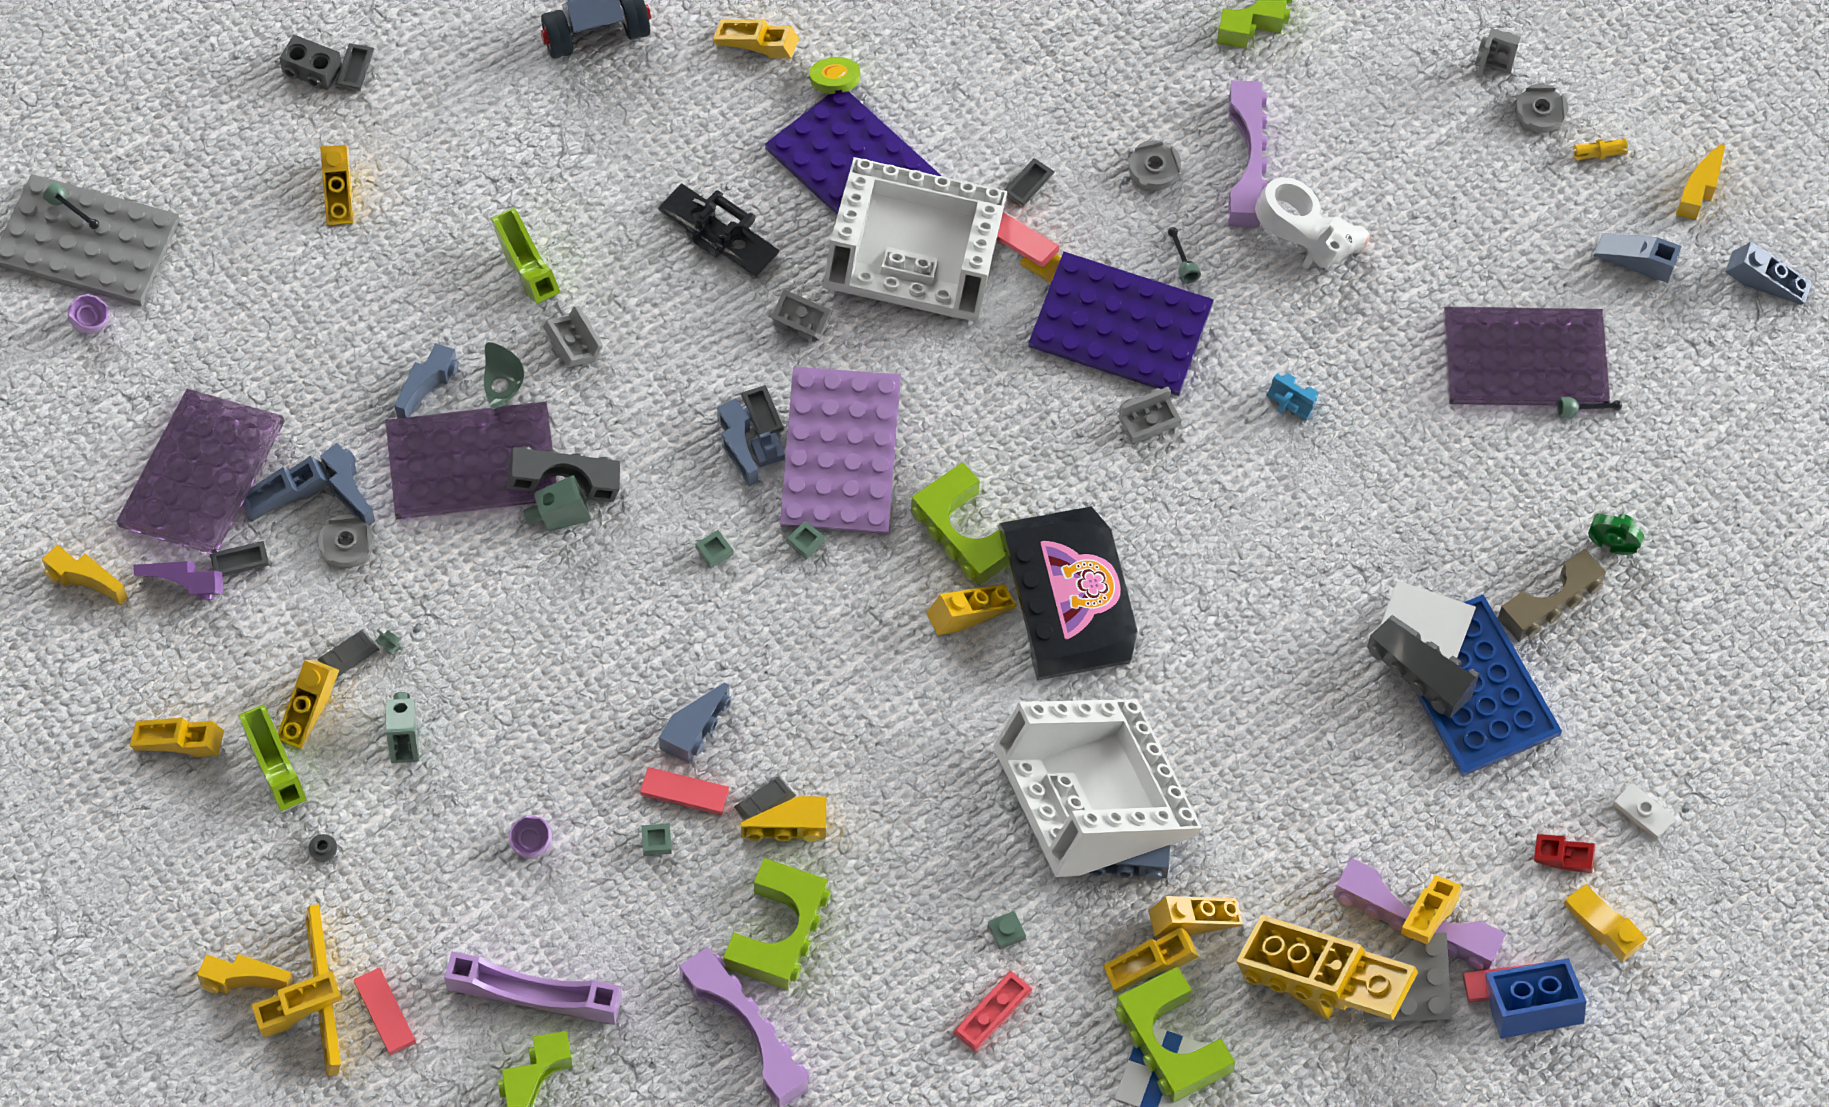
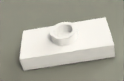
M1633 783L1613 803L1614 807L1655 840H1658L1675 821V817Z

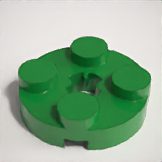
M1597 513L1594 515L1588 532L1589 538L1597 546L1602 547V544L1611 547L1609 552L1619 555H1633L1637 553L1644 539L1643 532L1633 524L1634 519L1626 514H1620L1617 517Z

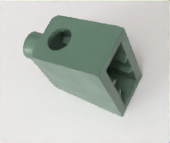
M574 475L536 491L534 496L537 505L523 510L528 525L543 520L548 531L591 521L585 497Z
M397 692L394 694L393 700L386 701V735L391 763L419 761L418 719L415 700L410 698V694L407 692ZM407 734V737L401 738L398 735Z

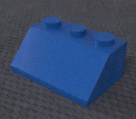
M1569 958L1486 973L1485 977L1492 1018L1500 1039L1584 1024L1586 999Z

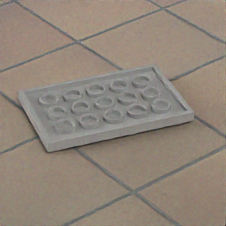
M31 174L0 239V267L142 306L178 226L180 217L177 213ZM54 182L60 184L66 190V200L91 219L98 220L99 227L95 230L91 229L89 223L64 204L55 206L43 199L45 190Z

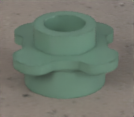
M379 629L377 630L380 635L375 641L391 654L397 648L401 651L403 650L398 645L401 639L389 630L385 633Z

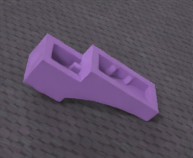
M193 562L133 565L134 576L156 577L174 581L188 588V594L198 596L200 601L214 600V595L223 594L222 572H196L195 563Z

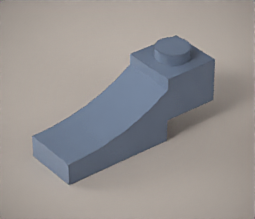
M435 343L425 365L417 362L414 363L395 404L398 420L407 422L415 407L431 390L441 383L448 384L450 377L456 375L459 361L456 359L455 349Z
M735 398L717 407L718 422L724 429V432L721 433L722 447L748 486H751L758 482V468L750 455L745 438V433L750 431V420L752 418L748 408L745 405L741 406Z
M335 443L320 455L324 470L332 477L329 479L331 492L353 515L359 517L361 521L370 526L375 522L373 509L365 501L353 479V476L357 473L355 466L356 458L348 448L343 449L338 443Z
M309 456L289 470L282 467L239 496L248 517L256 520L286 503L303 497L310 498L330 485L322 463Z

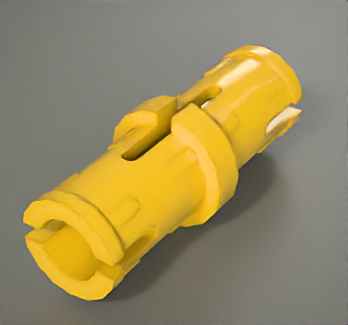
M1626 138L1610 141L1597 139L1594 143L1574 144L1573 155L1575 161L1592 158L1604 160L1608 156L1627 155L1628 150L1625 149L1628 148Z

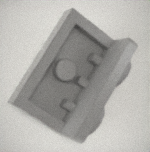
M1491 28L1488 37L1483 36L1479 46V53L1475 62V66H1479L1477 76L1482 77L1486 66L1511 74L1521 37L1510 32Z
M783 289L774 312H770L768 317L775 320L774 326L788 331V328L791 327L798 330L797 336L812 341L813 337L821 340L833 311Z
M579 306L573 307L569 316L546 320L543 326L567 367L594 362L603 347L599 336L595 333L587 316L584 315Z
M1169 387L1153 389L1145 396L1137 399L1130 398L1120 405L1119 420L1132 444L1181 425V418L1170 400L1171 391Z

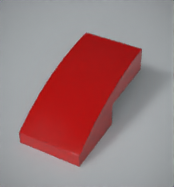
M1537 834L1534 862L1563 870L1583 873L1593 872L1595 843L1566 841L1565 836Z

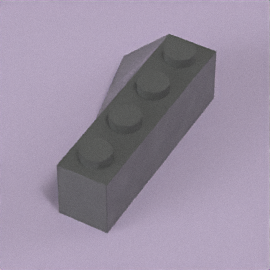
M1391 615L1370 635L1367 645L1370 654L1375 659L1382 660L1389 666L1391 672L1396 677L1403 678L1410 684L1411 689L1417 695L1424 696L1431 702L1432 707L1438 713L1444 714L1450 719L1472 698L1479 673L1473 669L1467 672L1461 668V661L1453 655L1449 659L1442 655L1438 645L1432 641L1423 642L1419 632L1394 615Z

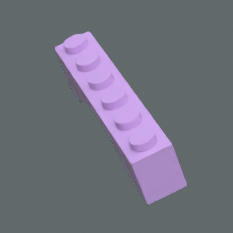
M1231 80L1229 117L1244 136L1248 147L1249 164L1240 181L1230 190L1228 226L1260 227L1255 206L1261 191L1267 185V180L1262 179V173H1266L1267 158L1262 157V151H1266L1267 136L1262 135V129H1266L1267 114H1262V108H1266L1267 92H1262V82Z
M1354 858L1350 859L1336 885L1334 897L1338 898L1342 904L1350 907L1355 906L1363 910L1368 917L1381 919L1389 923L1393 929L1401 932L1402 926L1412 909L1405 906L1390 892L1376 869ZM1482 921L1469 923L1442 922L1435 932L1447 933L1448 956L1458 957L1476 970L1490 969L1506 936V933Z
M706 947L679 965L680 977L696 998L710 1001L725 1008L748 1028L757 1043L762 1057L763 1087L776 1105L783 1107L808 1090L809 1074L801 1063L796 1064L791 1058L793 1054L786 1042H779L774 1035L776 1031L767 1018L763 1020L757 1013L759 1008L750 996L746 998L742 993V985L735 975L729 976L724 969L726 965L718 953L713 954Z
M453 951L451 952L444 977L448 991L616 1025L622 1001L621 986L594 980L561 981L535 977L506 969L478 956Z

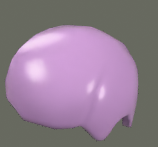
M90 294L77 296L69 305V322L78 332L84 334L97 333L108 322V305L97 296Z
M525 815L514 822L509 831L510 846L517 855L524 858H537L547 851L552 841V831L548 823L541 816Z

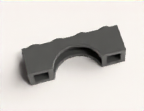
M525 446L513 447L508 458L507 489L534 492L537 485L548 477L563 476L568 478L574 475L587 499L614 502L620 490V461L612 460L609 457H586L579 453L571 455L559 453L555 450L539 451Z

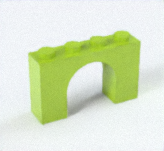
M962 462L913 495L910 511L916 521H922L927 527L931 538L936 542L939 541L944 546L947 556L952 561L956 560L961 565L964 575L969 580L973 579L980 586L1010 565L1007 552H1004L999 530L987 537L973 539L962 536L950 524L949 517L958 507L979 494L980 480Z
M764 858L754 881V894L781 902L790 907L798 918L797 928L787 939L777 943H764L733 932L723 961L726 965L725 969L789 990L791 982H797L802 966L798 964L801 957H807L812 941L808 939L812 931L817 932L822 917L818 914L822 906L827 907L831 891L828 890V879Z
M1178 966L1117 996L1116 1008L1114 1009L1121 1024L1125 1023L1130 1030L1129 1037L1132 1044L1136 1048L1140 1047L1145 1055L1143 1060L1147 1069L1150 1072L1154 1071L1158 1077L1157 1083L1164 1096L1168 1095L1173 1103L1233 1073L1236 1063L1221 1038L1194 1052L1186 1054L1173 1053L1162 1047L1156 1040L1152 1028L1156 1020L1163 1014L1189 1002L1192 989Z

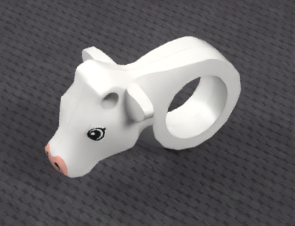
M1280 177L1272 180L1261 191L1256 202L1255 212L1257 218L1266 230L1287 241L1306 247L1307 256L1302 265L1305 269H1308L1313 261L1319 267L1328 268L1331 264L1339 263L1351 253L1361 252L1367 245L1370 235L1364 227L1353 226L1339 217H1323L1318 198L1313 191L1304 183L1293 178ZM1276 200L1289 203L1296 208L1300 216L1287 213Z

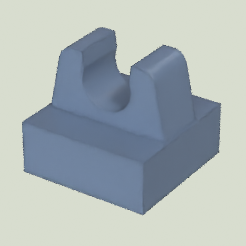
M766 432L760 434L759 438L751 440V447L759 467L785 460V453L776 432L772 434Z

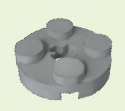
M1534 84L1527 87L1526 91L1518 96L1515 107L1516 116L1521 122V127L1526 131L1540 133L1558 131L1568 113L1566 97L1563 94L1560 95L1555 91V87L1548 84ZM1541 104L1545 109H1548V111L1541 112L1538 111L1536 108H1538V105Z
M1157 140L1146 141L1135 148V151L1130 156L1128 169L1131 178L1138 184L1141 190H1161L1177 182L1181 169V159L1176 149L1172 146L1169 148L1163 145V142ZM1155 161L1156 165L1160 163L1161 166L1158 169L1150 168L1151 162Z
M343 514L333 517L324 529L323 527L318 534V545L320 553L328 565L350 568L364 564L369 560L374 546L372 530L367 523L365 524L355 515ZM348 536L349 540L353 542L343 546V544H339V540L343 541L342 537Z

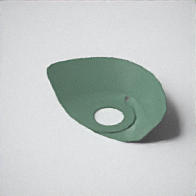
M487 342L485 344L484 387L492 409L503 406L517 394L523 384L524 368L520 359L513 352L496 343ZM498 378L505 379L509 384L507 390L501 393L495 392L491 387L492 382Z

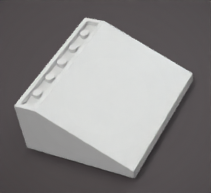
M854 157L830 240L822 288L978 322L1007 191Z
M1137 699L1019 702L993 745L1055 877L1080 876L1194 837L1202 829Z

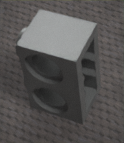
M294 34L279 57L281 69L285 75L290 78L301 79L313 87H321L326 90L330 88L342 66L340 52Z

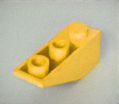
M347 145L320 146L327 225L353 224L349 148Z
M1001 584L940 594L926 614L937 635H943L970 628L1013 610L1017 605L1006 585Z
M304 660L277 733L280 741L300 749L303 748L331 695L339 673L338 669L315 660Z
M797 796L742 821L741 838H747L752 841L762 840L763 838L789 841L794 838L804 839L808 842L826 839L827 797Z
M1166 896L1148 911L1155 937H1163L1180 927L1186 930L1189 935L1243 925L1237 898Z

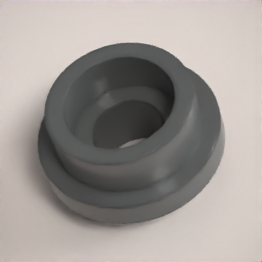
M317 835L309 843V853L316 861L327 862L337 853V843L330 835ZM321 844L328 845L324 850L318 849V846Z

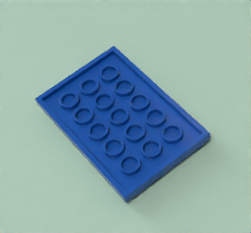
M1484 594L1463 602L1476 607L1457 657L1461 661V668L1467 672L1473 669L1479 673L1472 698L1449 719L1446 715L1438 713L1432 707L1431 702L1424 696L1417 695L1462 777L1556 738L1562 733L1559 724Z

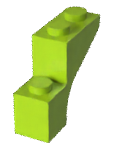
M1258 0L1254 5L1245 9L1232 10L1223 8L1217 44L1247 49L1248 40H1254L1256 29L1281 33L1282 25L1288 24L1291 9H1287L1286 5L1287 3L1292 4V0Z
M513 207L490 218L506 261L511 268L518 272L526 295L538 304L561 293L552 269L546 265L538 253L518 211Z
M260 705L239 714V720L256 763L264 774L272 797L280 811L307 801L299 778L287 757L265 705Z
M567 1031L532 1036L534 1047H528L531 1065L502 1069L503 1080H498L500 1098L506 1097L507 1107H533L542 1083L550 1075L564 1069L573 1068Z

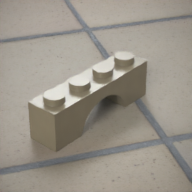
M1583 549L1564 562L1560 573L1563 584L1561 591L1553 596L1544 598L1534 597L1522 591L1501 606L1498 619L1518 642L1525 637L1532 638L1541 630V626L1547 622L1552 624L1559 619L1564 610L1577 607L1582 602L1584 596L1589 593L1591 595L1597 593L1604 585L1603 580L1606 571L1586 549Z

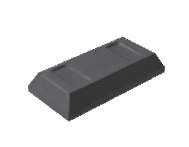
M349 43L335 86L358 92L361 91L374 48Z
M1033 158L1004 191H1007L1008 198L1024 207L1055 171Z
M766 385L740 393L745 406L751 414V420L758 437L766 432L772 434L784 430Z
M264 541L210 553L213 571L222 572L223 577L269 566Z
M362 629L317 660L338 669L337 677H339L378 651L379 648L365 630Z
M778 775L736 804L734 808L744 820H747L793 799L796 794Z

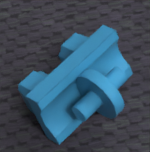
M1277 373L1272 379L1271 387L1266 396L1279 404L1277 409L1279 413L1284 414L1288 409L1304 420H1307L1317 401L1318 391L1312 387L1302 389L1297 386L1296 377L1289 373L1283 376Z

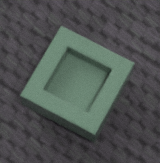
M804 521L787 537V544L806 560L825 543V536L807 521Z
M719 530L695 543L696 550L710 568L734 555L732 547Z
M670 823L641 825L643 856L672 854Z
M1015 911L988 921V926L999 950L1026 940V934Z

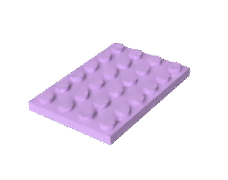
M793 366L780 526L798 528L804 521H807L815 529L889 534L901 374Z

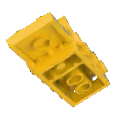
M1262 914L1236 960L1243 978L1253 985L1262 984L1269 986L1278 993L1285 991L1326 1020H1329L1335 1008L1345 1010L1347 1006L1394 1020L1418 974L1415 966L1366 952L1362 945Z

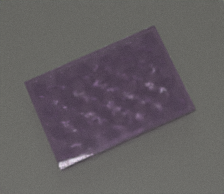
M1444 307L1443 320L1449 404L1557 406L1559 397H1571L1578 404L1610 403L1603 309Z
M186 389L116 521L118 526L216 555L285 422L283 416Z
M547 401L501 406L496 409L492 407L385 420L396 520L536 503L534 493L556 483V476L542 480L534 492L507 489L508 458L513 447L525 446L539 451L553 450Z

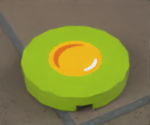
M844 57L822 59L816 62L809 72L812 87L827 94H835V90L841 89L842 92H848L858 85L861 78L859 65L855 61Z

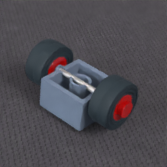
M567 0L562 4L563 10H555L541 15L543 30H540L543 44L547 45L553 59L573 54L572 34L621 22L629 40L650 35L649 20H651V13L648 4L645 5L644 0Z

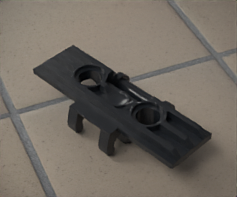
M681 183L658 207L659 211L687 229L686 235L690 241L715 258L722 253L755 277L779 253V249L749 229L754 223L756 215L751 212L747 213L723 197V193L719 190H716L706 200ZM718 205L740 220V222L731 221L728 225L724 224L715 217L716 206ZM701 212L696 221L691 218L693 213ZM735 240H743L746 242V246L742 249H736L732 246V243Z

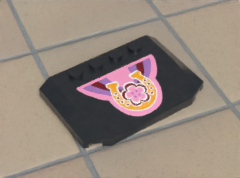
M1090 506L999 523L1000 537L1004 552L1008 554L1032 650L1030 656L1037 681L1130 663L1138 630L1112 530L1094 508Z

